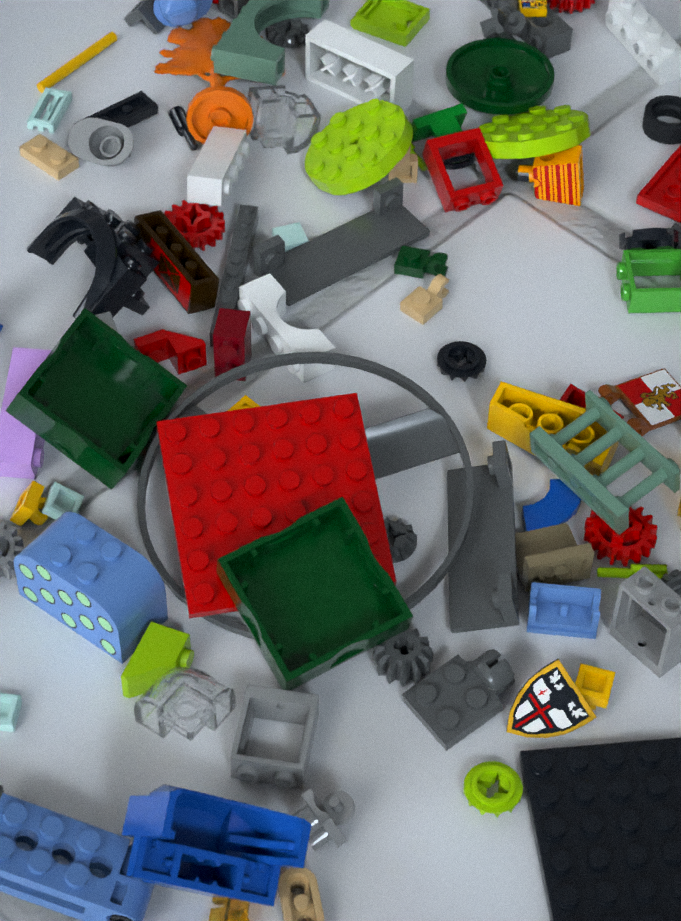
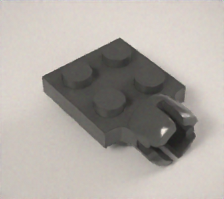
M495 649L488 650L474 661L468 662L459 655H456L402 694L403 702L446 751L503 710V704L498 699V696L514 685L515 674L506 659L498 661V658L502 655Z

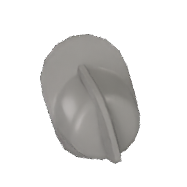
M85 118L72 126L68 135V144L70 150L78 158L101 165L117 166L131 156L134 138L132 132L120 123L99 118Z

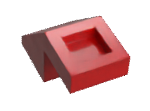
M164 329L133 339L134 349L152 358L157 363L169 359L178 375L207 365L206 343L203 339Z

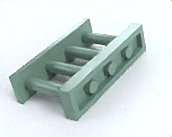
M589 390L585 393L586 412L555 435L548 434L540 426L529 433L531 452L620 535L629 528V507L661 483H664L674 493L680 490V469L675 461L671 458L666 459L616 414L605 398H599ZM595 421L607 431L606 434L577 455H570L562 447V445ZM617 441L630 452L599 476H592L584 468L587 463ZM639 462L652 472L651 475L621 497H615L606 488V486Z

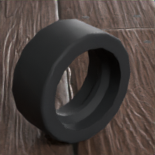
M664 95L651 99L645 105L642 123L644 133L651 140L661 144H680L681 123H665L658 120L657 117L669 116L681 121V97Z

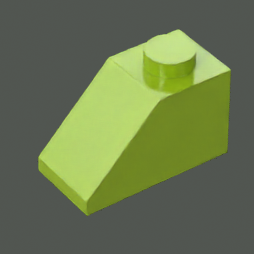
M151 622L121 675L123 696L132 698L177 682L182 671L190 668L194 658V650H191L190 634Z

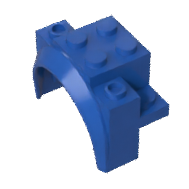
M163 784L150 792L149 796L129 797L122 835L132 837L134 840L126 876L142 879V882L210 897L230 898L274 907L281 867L304 869L311 824L306 819Z

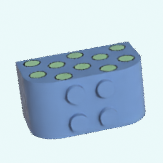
M63 513L14 558V569L21 596L122 664L134 653L151 622L162 625L168 619L166 589L155 567L139 552L77 513Z

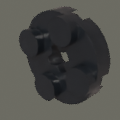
M667 228L632 230L633 236L626 238L625 232L619 235V248L621 250L672 249L679 245V234L674 229L672 235L667 234Z

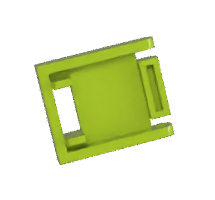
M367 0L351 19L350 25L355 30L406 47L428 22L430 8L406 0Z

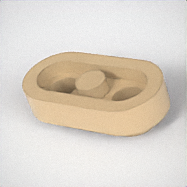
M289 868L283 872L279 879V898L284 921H324L318 883L313 872L307 868ZM295 888H301L304 890V892L299 895H296L291 891Z

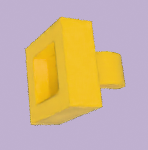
M34 480L19 496L10 518L11 522L22 526L30 519L36 525H43L48 516L42 514L39 509L42 510L46 501L45 497H41L45 486Z
M580 663L575 682L576 686L592 710H596V706L607 709L616 672Z

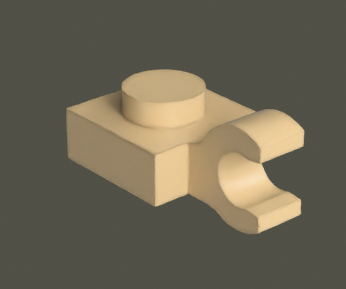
M411 146L405 156L388 173V181L397 177L403 183H417L418 155L410 154Z
M438 274L434 277L427 290L421 286L417 287L400 302V311L424 325L442 309V299L449 293V290L444 286L449 283V279Z

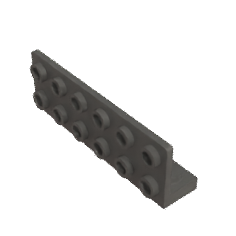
M396 177L373 188L372 211L286 253L285 241L279 235L253 246L254 273L259 278L270 273L286 291V305L291 306L400 251L402 246H410L428 237L430 230L403 206L404 183Z
M506 440L492 442L493 455L487 457V465L472 467L474 481L472 520L461 552L449 571V625L452 633L520 625L513 466ZM464 468L447 471L448 553L453 547L461 529L466 508L467 483Z

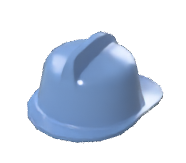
M155 0L153 4L154 14L166 26H186L204 16L211 8L213 0Z

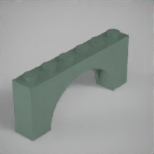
M249 0L246 6L242 7L237 18L232 20L228 30L223 32L217 45L212 47L211 61H214V73L276 85L285 72V48L269 43L259 34L268 26L287 19H321L329 7V0Z

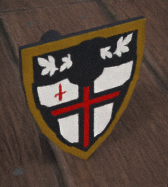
M556 659L530 677L517 693L509 712L506 732L527 738H549L576 730L594 720L597 716L560 660Z

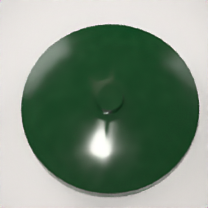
M486 38L461 46L449 57L446 65L445 81L450 93L463 105L483 113L512 115L527 112L529 108L540 106L544 103L553 90L555 72L548 57L527 43L507 38Z

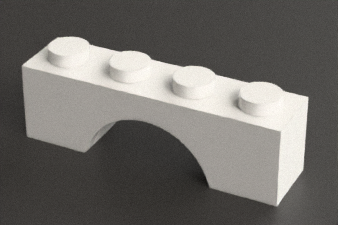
M270 273L239 286L238 309L251 311V322L258 335L265 337L276 355L295 352L335 353L334 345L319 328L299 329L286 324L281 319L286 313V291ZM317 363L287 365V368L305 383L335 369V365Z

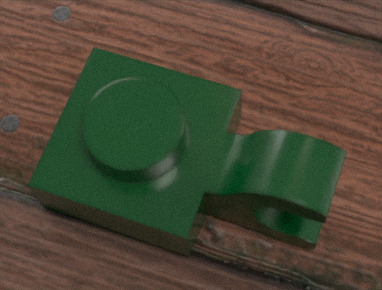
M402 246L394 264V274L422 279L425 273L435 276L438 274L446 276L448 266L445 265L448 255L438 252L430 256V250Z

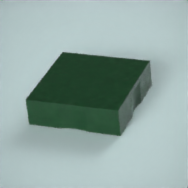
M84 308L5 411L112 490L127 473L148 443L151 433L157 427V421H162L167 416L187 385L152 358L134 349L119 333Z
M343 496L300 517L284 530L268 536H262L217 559V574L283 690L291 691L409 629L413 614L391 577L375 559L365 533Z

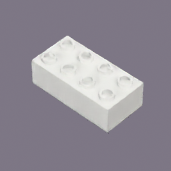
M326 19L306 34L305 79L358 104L377 98L398 105L403 111L412 104L414 59Z

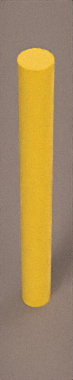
M112 31L40 81L37 84V89L43 93L46 87H53L116 42L118 39L117 35Z

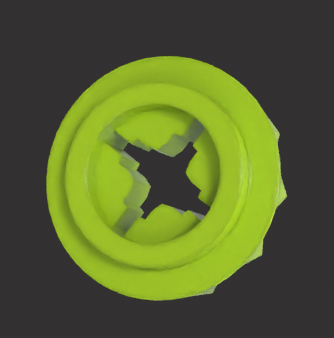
M494 761L480 763L469 770L464 779L463 794L468 799L469 807H476L481 815L487 812L493 813L498 817L506 811L512 813L514 807L521 802L523 793L521 778L514 769L506 764ZM498 780V792L488 798L487 788H490Z

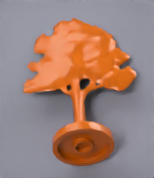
M204 17L192 23L193 27L189 30L181 26L171 30L167 41L180 45V47L173 50L163 49L159 51L162 56L172 59L166 63H159L154 66L156 68L154 72L184 76L197 74L211 85V87L197 93L188 105L186 121L189 132L196 141L203 145L213 126L247 130V137L251 132L254 121L251 103L241 92L225 86L228 81L242 78L221 76L218 73H214V61H211L212 47L217 45L223 32L228 30L231 23L220 17L215 19Z

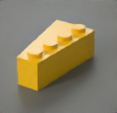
M501 381L489 404L487 429L534 455L531 452L529 433L540 426L548 434L555 435L584 414L586 409ZM595 421L562 445V447L570 455H577L606 434L607 431ZM617 441L595 457L584 468L592 476H599L608 469L619 442Z

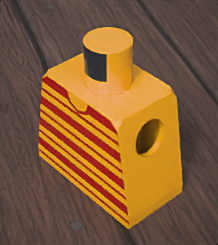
M576 145L557 153L535 157L533 165H519L518 182H534V192L537 199L581 206L584 192L582 145Z

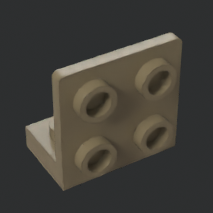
M567 523L516 533L517 573L525 592L530 591L532 582L561 585L590 578L595 553L590 543L577 545Z

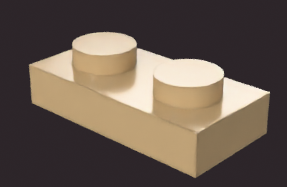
M38 134L19 147L20 156L58 181L79 168V159L42 134Z

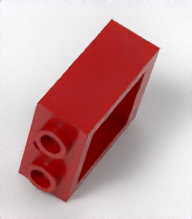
M480 127L426 141L422 156L445 212L453 210L461 212L470 206L478 204L489 205L498 200L504 185ZM474 153L486 183L455 191L443 160Z

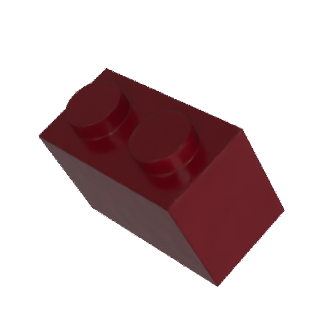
M219 308L213 332L215 377L250 362L252 356L251 311ZM247 376L237 379V381H246Z

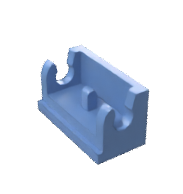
M532 582L528 602L527 632L596 639L600 618L601 589Z

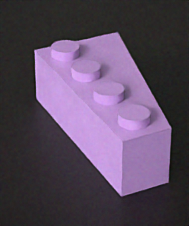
M13 347L0 413L1 477L36 479L38 467L42 468L43 446L45 440L5 410L40 364L47 358L51 350Z

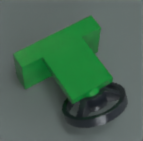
M463 103L413 119L411 123L413 128L412 142L414 143L432 136L437 138L462 132L461 127L467 115V110ZM470 153L449 158L443 163L448 170L462 169L474 163L475 154ZM463 158H469V159H467V160H465V161H463V162L452 163V162L460 161V160H462Z

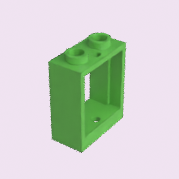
M681 249L623 250L622 262H617L616 276L617 280H622L620 295L621 300L626 301L628 313L681 312V288L636 289L634 276L679 275L681 280Z

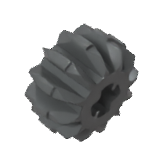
M416 628L412 632H406L405 630L377 645L375 651H373V661L376 664L378 676L387 675L386 679L389 684L399 680L402 687L405 686L407 680L417 684L421 676L428 675L431 662L433 661V651L429 647L428 636L419 637V632Z

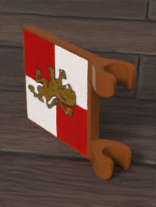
M665 368L615 386L605 384L598 389L600 397L605 398L610 405L618 399L625 403L636 416L629 419L627 423L641 436L651 430L681 420V386Z

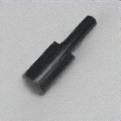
M181 106L173 107L169 111V117L178 134L185 137L191 150H196L198 145L189 132L184 108Z

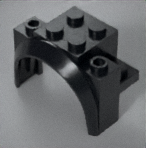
M73 197L59 215L27 247L29 253H33L53 265L74 242L77 241L81 245L84 243L87 245L84 252L96 267L87 294L72 315L75 319L84 308L94 315L111 312L112 317L123 306L142 316L150 308L143 298L145 293L140 287L160 263L153 254L155 248L146 239L141 238L139 235L141 230L136 224L130 220L122 221L120 216L111 209L105 211L97 207L90 200H87L85 203Z

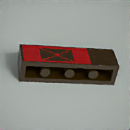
M161 210L136 215L134 217V224L141 230L139 235L155 248L153 254L160 262L153 270L154 273L186 312L192 314L215 308L219 278Z

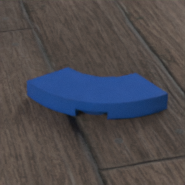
M550 479L549 491L543 499L535 504L522 506L524 531L566 523L572 516L576 515L581 505V499L560 479Z

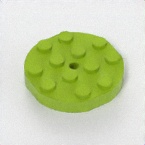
M377 98L354 106L344 112H338L330 118V123L321 132L316 133L311 138V144L305 157V170L316 187L329 194L347 195L361 191L384 178L405 156L413 138L412 124L400 106Z
M560 105L555 107L554 110H546L545 106H535L529 108V112L512 116H494L491 123L479 126L493 159H523L553 154L575 147L591 135L588 115L579 110H572L570 105Z

